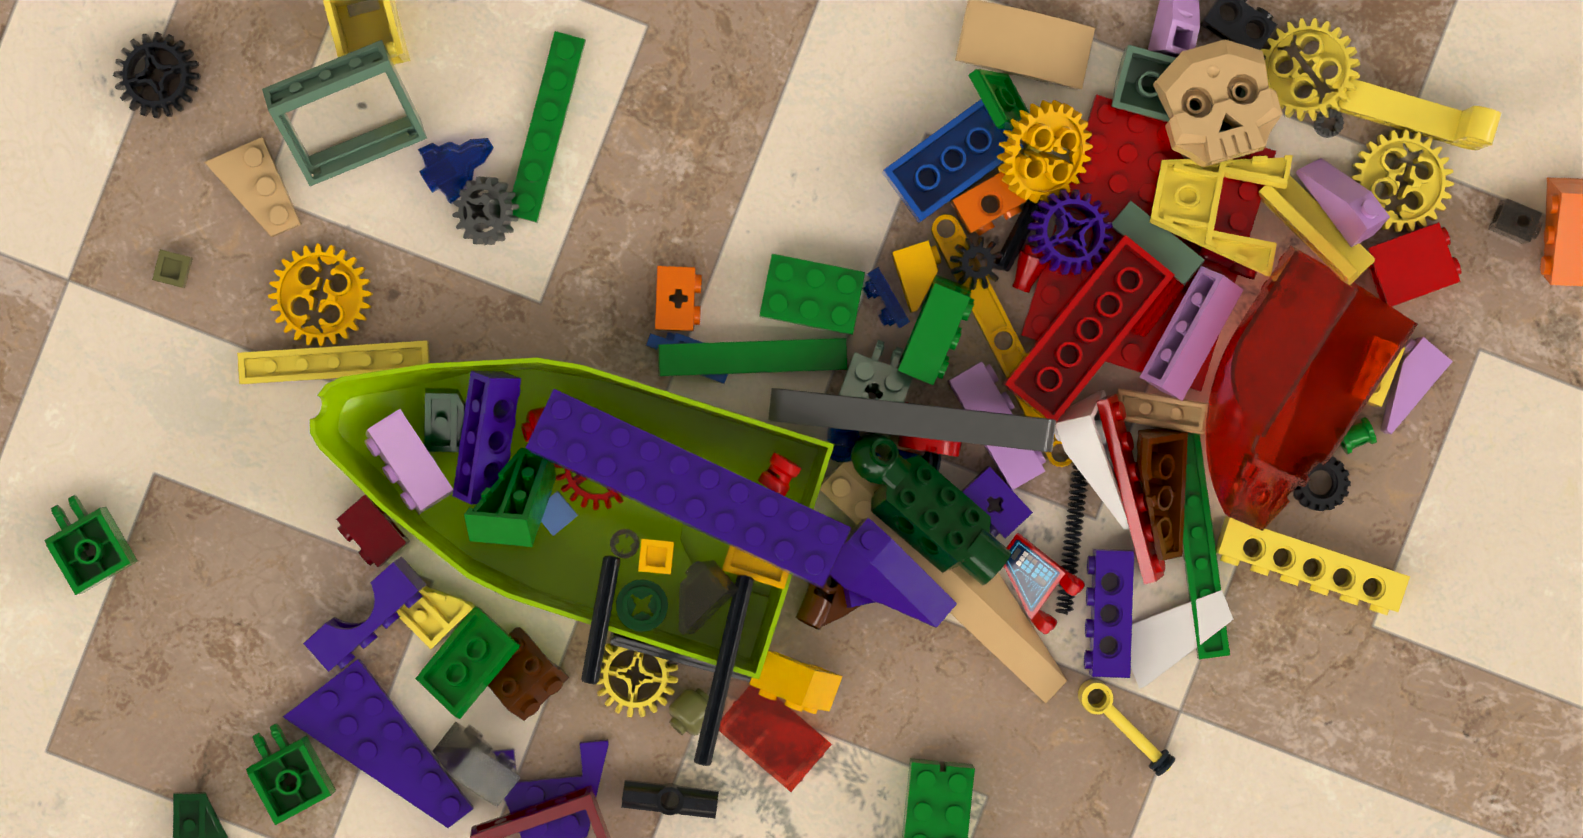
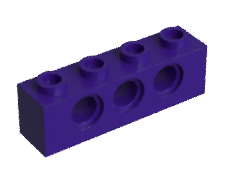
M471 370L453 497L469 504H478L482 499L481 493L486 487L491 488L499 479L498 473L509 462L513 429L516 424L515 416L520 396L521 378L504 371Z
M1093 549V556L1087 557V575H1092V587L1086 588V606H1091V619L1085 620V637L1090 638V650H1085L1084 669H1089V675L1092 677L1130 678L1134 551ZM1107 573H1114L1117 577V585L1111 590H1105L1101 584L1103 576ZM1108 604L1114 605L1116 608L1115 618L1108 622L1103 621L1100 616L1101 609ZM1106 636H1112L1115 640V647L1109 653H1103L1099 647L1101 639Z

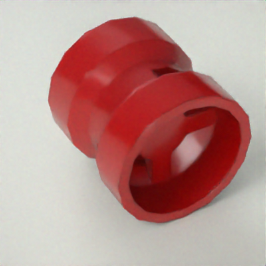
M774 452L769 460V468L766 471H762L758 481L772 491L786 496L790 489V481L798 476L802 468L786 457Z

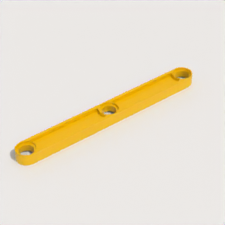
M944 214L934 220L931 232L951 271L953 268L959 267L960 263L951 262L950 257H962L955 250V246L959 244L968 250L965 244L967 237L959 221L952 215ZM942 220H949L954 224V234L949 238H943L937 232V225ZM977 256L969 260V266L973 265L971 269L976 272L982 267ZM961 271L953 275L957 283L964 274ZM985 276L988 288L983 289L979 279H977L976 288L971 290V298L974 299V306L971 312L1005 378H1007L1026 355V352L987 276ZM968 278L962 285L969 288L971 279ZM999 332H1006L1012 338V344L1007 350H1000L995 346L994 338ZM1015 396L1025 416L1043 418ZM1055 434L1053 447L1057 444H1062L1061 441L1056 439ZM1044 452L1047 460L1054 466L1065 467L1072 463L1069 456L1065 461L1057 462L1052 457V452Z

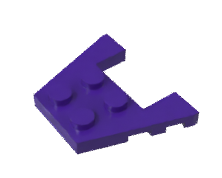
M609 740L580 742L582 775L518 781L515 748L486 751L485 755L508 809L512 813L590 785L597 798ZM585 809L519 833L521 838H587L591 822Z

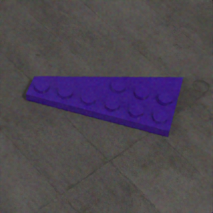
M357 659L283 716V718L447 828L474 809L470 801L360 659Z

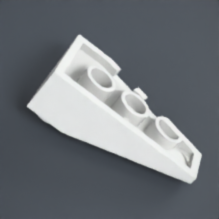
M1102 390L1069 406L1056 422L1055 437L1058 441L1062 442L1066 454L1123 529H1129L1096 401L1106 396L1105 391Z

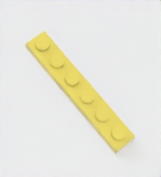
M428 341L237 353L239 384L333 379L430 363Z

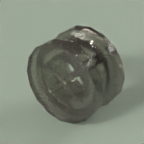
M630 529L618 530L610 540L611 551L620 558L632 557L637 553L640 545L638 535ZM626 534V538L631 536L634 540V543L630 545L631 551L628 553H624V549L620 552L616 547V544L620 542L618 536Z

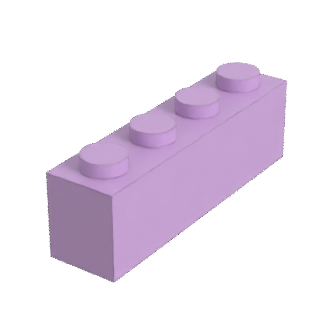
M1200 266L1140 378L1158 390L1183 401L1241 296L1243 289L1224 275Z
M979 362L947 381L963 409L1012 414L1010 410L1015 408L1006 392L1000 394L995 382L999 381L990 364L984 366L982 362ZM984 445L1011 490L1045 472L1042 464L1046 463V460L1041 451Z

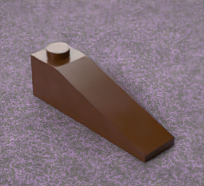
M1155 427L1138 430L1137 464L1157 558L1163 561L1182 557L1188 432Z

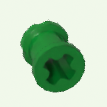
M1366 417L1361 418L1360 423L1343 429L1339 427L1336 429L1340 445L1347 455L1352 453V449L1366 443H1377L1373 427Z

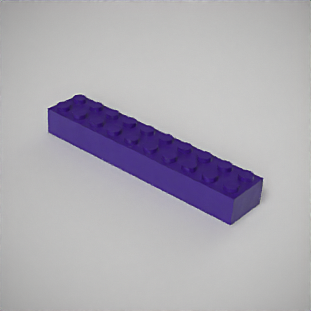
M553 389L526 445V449L535 455L822 589L851 530V527L556 389Z

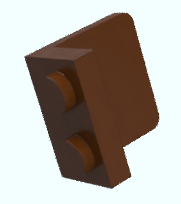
M516 627L509 635L520 647L490 682L488 687L508 711L525 721L528 717L534 715L539 710L540 705L551 695L557 693L562 688L563 683L569 676L563 669L547 658L522 628Z

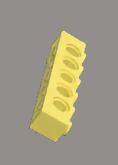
M1225 516L1215 546L1216 553L1222 554L1220 561L1238 566L1239 562L1243 561L1252 564L1251 571L1268 576L1271 570L1281 574V581L1298 586L1301 580L1311 584V591L1328 596L1329 590L1341 594L1339 600L1357 606L1359 600L1371 603L1369 610L1388 615L1389 610L1399 612L1410 576ZM1253 538L1258 543V550L1254 555L1247 556L1244 553L1243 546L1248 539ZM1283 548L1288 554V559L1284 565L1277 566L1273 556L1278 549ZM1313 558L1316 560L1318 568L1313 575L1307 576L1303 566L1308 559ZM1343 568L1347 572V580L1344 584L1337 586L1333 580V575L1336 570ZM1373 578L1377 583V589L1372 595H1366L1363 585L1366 580Z

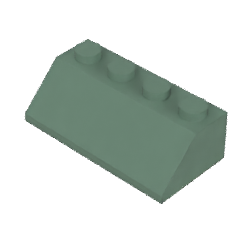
M1132 45L1125 47L1115 81L1111 107L1168 122L1170 119L1153 83L1176 57ZM1243 88L1235 89L1238 97H1245L1246 94ZM1190 101L1189 105L1192 110L1197 111L1200 109V104L1197 101ZM1223 120L1219 132L1234 129Z

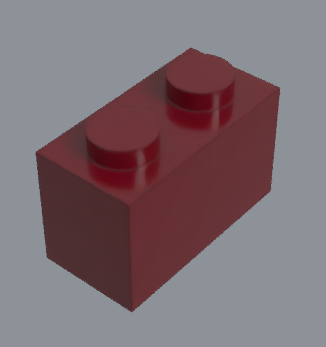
M366 494L336 519L340 524L337 528L347 541L351 542L354 540L361 548L358 551L359 555L370 566L373 563L377 567L382 566L410 541L390 517Z

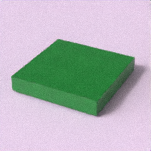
M975 69L968 75L997 128L1013 130L1014 127L1010 120L1020 121V110L1029 113L1009 74Z

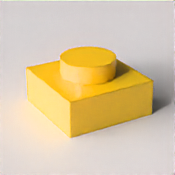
M642 538L638 571L671 575L674 541Z

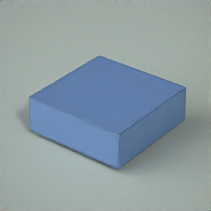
M557 491L549 498L541 522L554 536L575 519L578 514L560 492Z

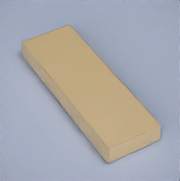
M1118 388V400L1123 402L1126 411L1125 422L1202 435L1207 434L1212 404L1187 399L1181 401L1174 397Z

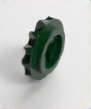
M634 580L625 585L617 596V615L621 622L632 630L640 632L652 630L659 626L666 617L668 611L667 596L658 584L650 580ZM632 594L641 600L650 594L652 595L648 607L651 609L650 611L653 613L652 616L645 611H641L639 614L636 613L634 616L631 615L636 607V603L631 597Z

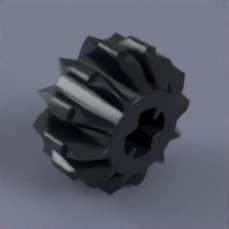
M979 236L976 247H974L972 239L968 237L965 239L968 250L959 244L955 246V250L962 257H950L951 262L960 263L959 267L951 270V274L954 275L962 271L964 275L958 280V284L962 285L970 278V290L976 288L977 279H979L981 287L986 289L988 288V282L985 276L994 282L999 279L992 272V269L1003 270L1004 265L994 263V260L999 259L1003 254L1001 251L993 255L990 253L996 245L994 241H991L984 248V237ZM979 255L982 257L980 261L984 260L985 266L980 267L976 272L971 269L973 265L969 266V260Z

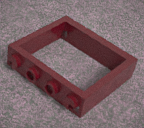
M591 785L474 825L470 833V838H504L586 809L596 838L611 837Z

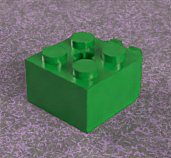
M73 495L68 498V501L78 521L71 524L64 510L59 505L52 507L51 512L61 531L45 539V543L75 595L85 593L138 562L107 507L98 508L88 514L78 497ZM89 542L91 546L94 545L96 548L95 557L94 555L88 556L86 554V551L90 549Z
M274 724L270 726L271 735L280 750L272 754L265 738L260 733L253 735V741L262 759L246 768V771L274 825H277L336 792V789L307 735L289 744L279 725ZM288 773L295 775L297 778L295 782L297 787H292L293 783L289 786L286 784L285 779L288 777Z

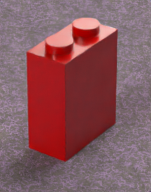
M1439 222L1365 248L1375 258V262L1369 267V271L1383 309L1461 282L1459 275L1462 273L1460 264L1455 256H1451L1448 245L1451 244L1450 236L1445 227L1441 228Z

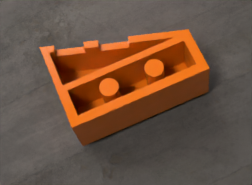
M1547 177L1544 230L1545 249L1544 256L1541 258L1540 271L1550 285L1583 286V179Z

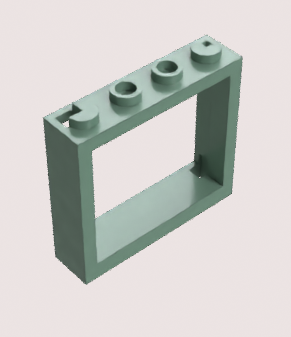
M382 40L262 89L268 111L309 186L427 139L421 118ZM386 72L407 116L309 156L286 113Z

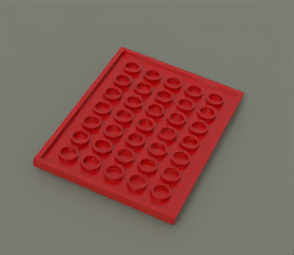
M1095 95L1087 120L1088 125L1085 130L1092 133V136L1085 140V142L1093 145V148L1085 151V155L1090 157L1091 160L1082 163L1081 166L1085 168L1086 173H1077L1076 177L1079 183H1069V196L1073 190L1077 189L1080 192V200L1084 194L1089 193L1091 194L1090 204L1097 200L1101 201L1102 204L1097 209L1098 212L1106 210L1109 212L1107 217L1102 218L1104 223H1112L1130 201L1151 216L1162 160L1184 158L1180 153L1172 150L1165 127L1167 122L1111 107L1112 99ZM1264 148L1263 151L1234 159H1252L1253 156L1275 158L1276 151ZM1224 177L1214 231L1250 237L1262 199L1259 196V191L1265 185ZM1064 207L1066 213L1070 212L1071 216L1076 220L1081 221L1087 218L1077 209ZM1056 223L1054 225V229L1051 236H1053L1056 232ZM1082 226L1069 228L1059 239L1066 236L1068 238L1071 237ZM1092 227L1087 229L1084 234V240L1087 244L1085 246L1086 251L1092 242ZM1113 228L1105 230L1106 234L1113 236V240L1103 242L1110 250L1121 237ZM1173 234L1198 254L1200 245ZM1058 244L1054 246V249L1060 254L1077 258L1075 252H1071L1066 245ZM1099 252L1103 259L1106 256V254ZM1204 259L1203 267L1224 275L1234 283L1236 282L1238 275L1230 272L1228 267ZM1049 260V263L1038 277L1020 335L1038 340L1098 264L1092 261L1093 269L1086 271L1082 267L1081 274L1074 275L1071 268L1067 275H1062L1060 265L1056 271L1052 272L1049 270L1051 260ZM1197 272L1188 281L1147 336L1142 337L1131 329L1105 362L1142 373ZM1218 337L1190 389L1202 391Z

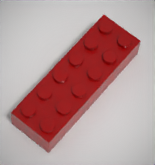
M1121 236L1103 258V261L1098 264L1002 385L1041 417L1054 419L1057 422L1175 274L1128 236Z

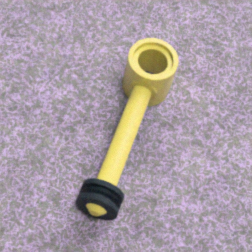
M1090 679L1080 686L1078 699L1081 705L1092 714L1101 715L1104 713L1151 760L1149 768L1153 769L1157 776L1162 775L1171 768L1176 758L1171 756L1167 749L1160 752L1112 705L1113 694L1106 684L1097 679ZM1094 689H1101L1103 691V699L1098 704H1090L1088 702V695Z

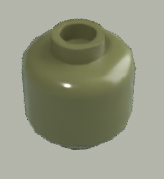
M699 688L696 691L686 689L669 706V713L672 717L669 721L671 726L681 735L685 732L694 736L700 734L709 696Z

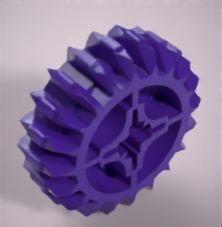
M1064 189L1059 192V198L1052 193L1048 195L1049 203L1044 200L1038 203V207L1042 212L1033 211L1031 213V217L1038 221V223L1028 224L1027 228L1029 230L1036 231L1035 235L1028 237V241H1037L1038 246L1032 249L1033 254L1039 252L1044 254L1040 258L1039 263L1045 264L1051 260L1050 271H1056L1060 265L1062 275H1067L1070 268L1074 275L1081 274L1082 267L1086 271L1092 270V261L1096 264L1103 261L1099 252L1103 254L1109 252V247L1103 242L1113 240L1112 235L1105 233V230L1112 228L1113 224L1111 222H1103L1102 218L1107 217L1109 212L1106 210L1099 213L1097 209L1102 203L1097 200L1090 204L1091 194H1084L1080 200L1079 190H1073L1069 196L1067 190ZM1064 207L1077 209L1087 218L1081 221L1076 220L1071 216L1070 212L1066 213ZM1054 213L1056 216L1054 221L1057 228L1055 234L1049 238L1048 223ZM1082 226L1071 237L1068 238L1066 236L1059 239L1069 228ZM1092 227L1093 238L1089 249L1086 251L1085 246L1087 244L1084 240V234L1087 229ZM1058 244L1066 245L1071 252H1075L1077 258L1060 254L1054 249V246Z

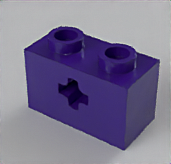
M990 466L982 470L961 490L991 516L990 533L994 537L1000 534L1006 539L1033 513ZM989 497L994 499L1000 497L999 506L1001 509L998 512L993 509L987 510L990 505L987 501Z

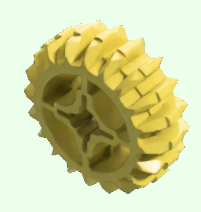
M605 644V650L609 653V656L603 655L602 662L605 664L601 667L600 672L603 673V677H600L597 685L604 683L605 687L601 688L597 694L598 696H603L606 693L610 695L605 701L606 706H610L615 700L618 702L615 709L616 713L619 714L624 705L628 707V717L633 716L634 708H639L640 717H644L646 715L645 706L648 705L650 710L655 713L658 710L655 704L656 700L664 706L668 703L662 694L663 692L668 695L674 694L675 690L667 686V683L674 684L678 682V677L669 676V672L678 670L677 664L668 665L667 661L669 660L655 657L662 670V673H658L645 667L643 663L644 653L634 651L631 664L619 667L611 666L612 661L617 655L629 649L618 646L614 649L611 644ZM638 658L639 671L645 677L644 679L639 678V682L636 683L635 690H633L632 676L627 675L626 672L628 669L633 670V666L636 665ZM610 676H616V678L623 679L627 683L628 698L616 691L611 683ZM661 683L656 692L651 696L637 700L639 687L642 684Z

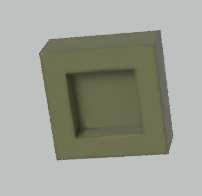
M160 249L152 280L185 288L193 258Z

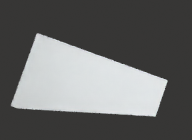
M1222 590L1196 600L1201 645L1234 619ZM1191 602L1132 624L1131 669L1139 689L1147 686L1197 648Z

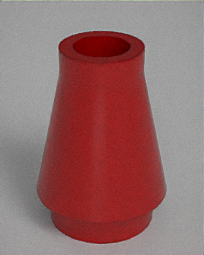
M1026 244L1024 250L1019 252L1015 279L1012 284L1014 288L1026 293H1030L1032 286L1049 263V261L1045 264L1039 263L1040 258L1044 254L1042 252L1033 254L1032 249L1035 246Z

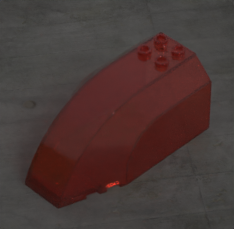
M1291 245L1280 257L1278 265L1269 279L1262 285L1260 293L1238 325L1222 355L1211 387L1206 417V454L1212 484L1218 501L1228 517L1261 531L1290 502L1287 498L1298 485L1304 487L1311 480L1307 475L1319 463L1324 466L1331 459L1418 325V323L1355 282L1351 285L1347 284L1327 265Z

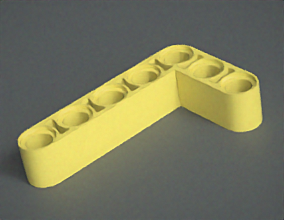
M1356 79L1350 80L1357 88L1356 91L1346 90L1345 92L1350 101L1346 102L1341 99L1337 101L1340 107L1338 112L1399 130H1408L1409 133L1413 134L1421 132L1423 137L1469 150H1480L1493 144L1501 117L1499 111L1490 108L1472 106L1461 111Z

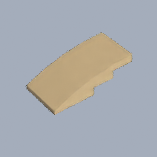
M968 0L955 61L1078 90L1083 88L1095 28L996 3Z

